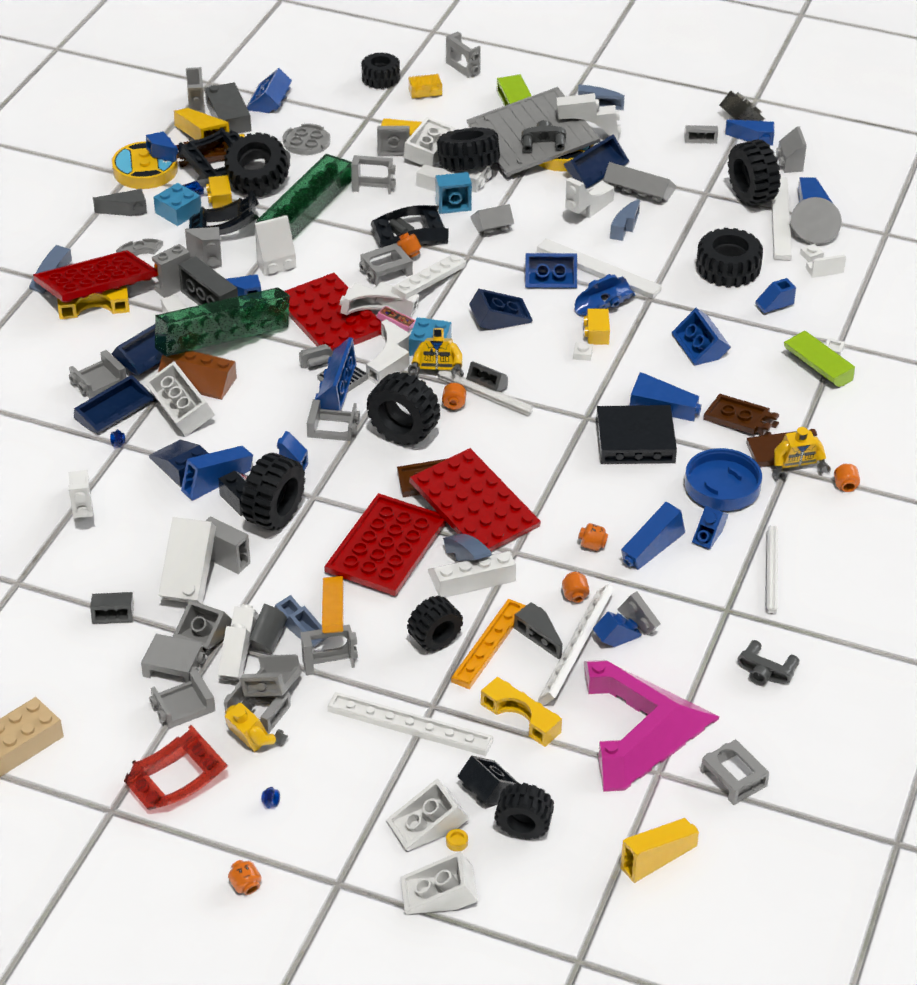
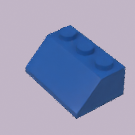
M280 68L276 69L259 83L246 106L248 111L270 113L272 110L276 111L281 106L280 102L286 97L285 93L289 91V85L292 80Z
M526 253L525 288H577V253Z
M695 308L671 332L695 365L719 360L731 348L709 316L698 308Z

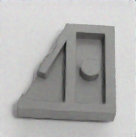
M637 591L631 594L617 609L627 619L630 618L635 621L638 628L647 635L652 633L661 624Z

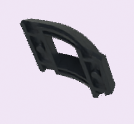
M220 128L216 133L202 139L189 141L188 144L179 142V158L185 157L199 175L197 180L227 175L225 166L214 169L202 153L215 148L223 142H226L228 147L231 148V144L234 141H238L240 136L235 131L230 130V132H226L223 128Z
M250 191L249 196L243 200L239 198L222 207L213 209L201 207L199 213L189 218V229L219 227L220 235L238 231L260 218L256 213V206L259 202L254 193ZM230 220L222 224L206 226L207 222Z
M416 205L404 207L372 220L371 227L379 247L389 246L400 240L399 236L402 234L394 236L389 224L391 219L412 215H421L425 228L408 231L409 235L415 234L420 244L435 243L436 241H443L444 244H447L449 228H445L438 213L439 206Z

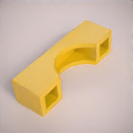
M121 286L119 289L105 290L101 294H90L86 298H75L71 302H62L57 298L60 319L77 318L82 311L93 307L105 308L112 314L130 312L127 286Z
M497 676L481 690L482 706L496 715L514 712L524 716L529 721V737L542 746L546 747L561 734L562 718L545 708L541 703L528 697L524 692L511 686L509 682Z

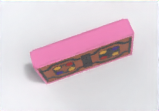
M387 306L382 308L377 314V319L382 321L387 319L407 332L413 328L416 321Z

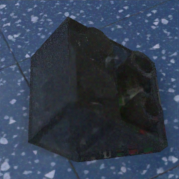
M730 91L719 104L735 120L763 121L765 119L761 115L762 111L748 99L744 100L745 97L739 92L735 94L733 91Z

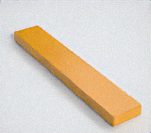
M343 576L323 578L322 632L324 634L343 632Z
M511 599L505 602L451 677L452 683L470 690L514 628L515 614L526 605Z

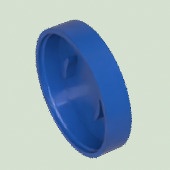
M726 448L705 450L692 457L686 466L685 489L695 502L704 507L708 506L719 511L738 510L752 504L760 494L762 471L754 459L740 451Z

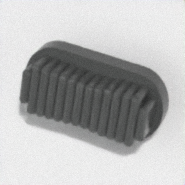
M402 218L391 219L389 222L393 233L396 235L415 230L412 225Z

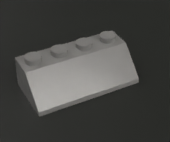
M611 162L608 164L603 179L605 183L613 186L614 189L619 187L622 188L623 192L630 194L633 191L643 198L650 196L652 200L657 202L662 200L668 201L677 188L670 179Z

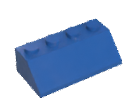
M348 338L334 349L332 356L328 359V368L324 370L323 381H320L319 393L315 395V400H320L321 409L342 410L351 378L357 366L353 338Z

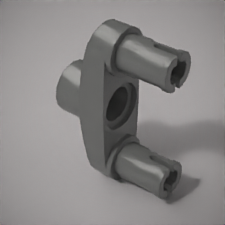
M541 120L537 123L536 127L527 128L521 133L524 152L529 153L532 151L533 142L555 141L556 150L562 151L565 149L566 130L562 127L551 126L549 121Z
M752 640L746 650L742 651L738 656L739 665L750 673V680L759 686L765 685L767 681L780 684L789 683L800 662L799 658L795 655H789L783 665L758 656L757 654L761 650L762 645L757 640Z

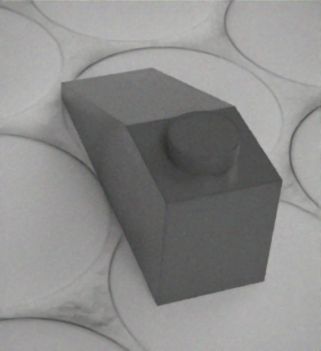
M142 189L93 197L95 213L123 216L147 213L146 199Z
M530 602L515 614L514 629L560 660L563 643L547 613L541 607Z

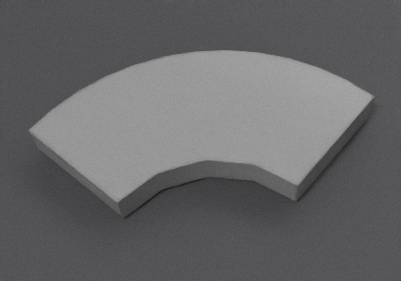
M150 238L134 243L130 241L120 246L116 253L128 250L135 256L155 254L163 246V241Z

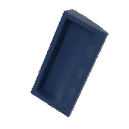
M612 134L563 165L574 179L584 183L587 189L604 178L609 162L624 166L630 161L616 137Z
M164 318L117 346L111 354L126 369L139 376L159 364L162 355L169 346L185 348L188 344L167 318Z
M130 375L75 407L74 418L85 428L98 434L154 401L155 397L133 375Z

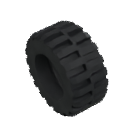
M472 127L457 129L442 134L437 140L439 164L445 169L457 171L479 169L493 165L500 158L498 134L490 128Z
M255 132L252 135L249 133L245 137H239L238 141H234L231 144V148L227 149L224 165L229 181L236 190L242 194L248 193L249 195V192L252 191L257 196H263L264 193L269 194L272 190L278 189L280 184L284 183L289 173V163L283 144L276 137H270V134H261L260 132ZM253 160H269L262 168L256 170L245 169V166Z
M759 139L736 144L728 156V175H730L729 180L737 198L749 206L773 200L779 193L781 185L780 168L773 149L770 148L768 143Z
M738 228L715 229L713 232L710 231L704 235L698 243L697 270L704 279H707L712 284L716 283L717 286L740 287L741 285H747L760 274L763 247L753 234H748L745 230L741 231Z
M400 372L388 374L375 386L367 398L366 404L367 410H369L367 413L368 417L372 420V425L376 426L377 431L385 435L386 439L393 440L396 444L415 445L423 441L437 425L440 419V404L437 403L438 398L432 393V388L428 387L425 381L417 379L418 377L415 375L410 376L409 373L405 372L401 374ZM397 403L404 406L408 410L410 415L402 411L397 405Z
M273 452L263 455L261 459L256 461V465L251 468V472L246 478V484L242 490L243 495H241V510L244 518L250 523L271 531L282 529L293 518V514L297 511L299 502L302 500L301 496L304 493L306 480L304 477L305 471L298 461Z

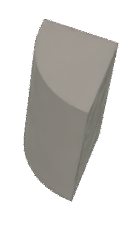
M685 125V143L717 144L718 126Z

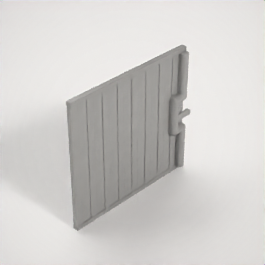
M558 87L467 119V124L470 128L483 127L496 131L500 148V158L496 163L507 177L601 142L600 137L585 120H559L557 97L566 96ZM541 120L549 121L551 126L562 127L566 130L565 149L562 151L556 150L555 141L533 142L532 151L529 153L524 152L521 133L527 128L536 127L537 123Z

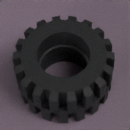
M381 52L369 54L362 59V81L365 85L375 89H384L395 86L399 82L400 61L395 55Z
M432 596L428 600L422 601L412 611L411 617L408 619L407 629L409 634L424 650L434 652L438 649H443L455 640L463 626V616L444 596Z
M528 783L507 785L501 791L494 816L496 824L501 827L503 832H507L510 836L526 840L531 838L538 839L539 836L543 837L549 830L554 810V801L549 793H545L544 789H539L536 785H528Z

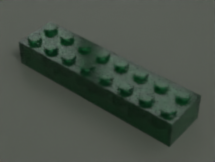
M325 154L256 220V223L287 215L292 239H294L352 182V162Z
M276 287L155 315V348L163 355L170 356L287 328L290 295Z

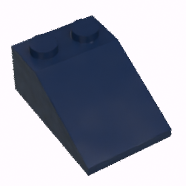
M478 288L469 303L479 327L495 330L528 324L533 321L523 299L520 297Z
M180 439L150 454L149 458L181 488L187 459L209 453L199 444Z

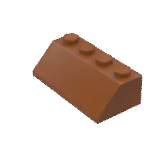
M175 346L167 348L162 355L158 372H160L175 361L201 395L220 400L224 398L237 379L236 361Z

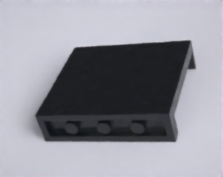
M671 405L597 406L596 422H598L601 464L676 463L677 446Z

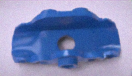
M608 274L604 278L593 280L588 284V288L577 296L574 309L577 315L585 316L587 315V309L616 307L620 302L623 303L625 299L628 300L635 296V292L631 290L623 276L618 278L616 275ZM608 295L609 298L606 301H603L601 299V296Z

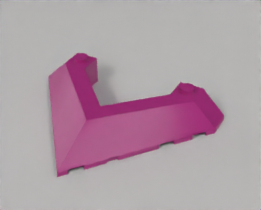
M607 660L584 661L588 694L610 693L614 697L618 695L626 700L627 705L639 712L642 710L648 714L622 740L599 741L598 760L603 792L625 791L631 786L633 781L637 778L641 779L652 770L653 766L665 761L686 745L687 741L694 739L702 733L706 726L710 723L714 724L719 720L720 716Z

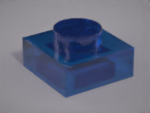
M197 180L183 185L199 195L204 194V188Z

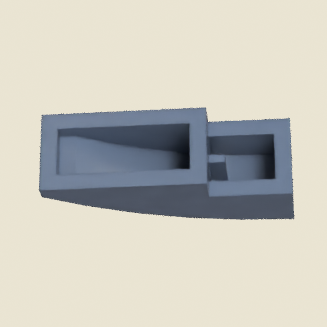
M578 86V95L595 93V99H599V107L615 105L616 110H624L625 95L596 86Z
M639 199L625 206L613 219L610 239L623 241L626 231L633 232L639 216Z
M56 245L44 258L35 274L67 266L72 261L71 249ZM32 279L29 288L44 294L47 290Z
M456 534L443 538L446 553H455L457 561L477 560L492 556L491 551L473 536Z
M291 595L275 604L274 607L282 611L287 617L285 626L298 638L301 639V632L322 629V625L305 606L301 607ZM327 638L311 640L312 646L315 647Z

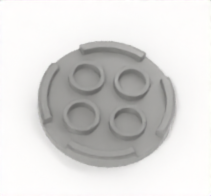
M301 124L300 127L289 128L283 134L284 147L289 152L298 155L318 154L326 150L331 142L330 133L325 131L324 127L316 124Z
M819 197L807 198L796 205L791 215V228L797 238L810 243V245H824L831 242L839 233L842 224L838 208L832 202Z

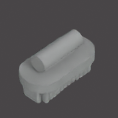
M326 344L303 349L299 352V361L304 368L327 363L333 351Z

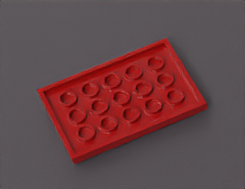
M128 250L33 274V279L62 302H71L75 298H86L94 293L101 294L105 290L119 289L124 285H134L138 281H149L153 277H157L158 272L157 269Z
M335 273L274 295V301L317 347L326 344L334 351L348 338H353L354 345L381 335V320L377 319V316L371 310L356 311L348 315L340 313L342 307L339 305L341 297L346 295L349 287Z
M471 448L410 477V484L457 534L473 536L490 551L540 527L541 521Z
M378 493L326 563L324 570L326 573L343 576L344 579L396 596L447 522L438 512Z

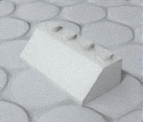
M510 551L477 560H465L430 568L428 573L438 595L450 597L515 582L516 563Z

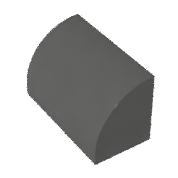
M470 362L466 379L494 391L507 389L508 377L506 374L477 362Z
M133 592L92 594L90 604L92 624L133 622Z
M263 604L249 638L255 650L273 655L287 621V617L282 611L268 604Z

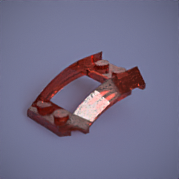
M192 725L188 727L189 730L180 738L177 736L161 750L136 762L134 760L132 762L133 766L130 773L126 774L124 782L148 810L170 805L192 795L207 785L228 766ZM188 753L203 770V773L186 786L165 795L149 776L175 763Z

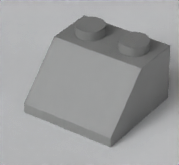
M800 126L794 128L779 141L778 148H776V157H779V165L782 166L784 173L803 172L807 144Z
M510 204L478 210L470 216L479 233L484 232V234L493 233L495 229L505 231L514 224Z
M219 227L185 229L186 247L190 252V258L196 256L209 267H222Z
M190 600L173 637L203 643V648L209 650L224 639L226 626L231 625L232 619L224 611Z

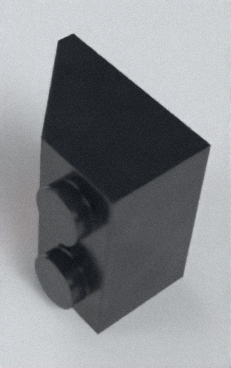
M232 471L218 478L220 496L242 516L241 495H243L242 490L248 475Z
M472 755L457 776L463 782V787L474 792L477 795L476 799L485 805H497L503 788H506L507 785L518 783L495 760Z

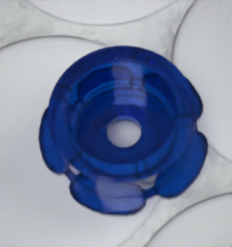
M118 429L115 432H111V445L120 448L125 443V434Z
M270 787L263 791L261 801L266 808L270 809V807L278 806L280 802L279 790Z

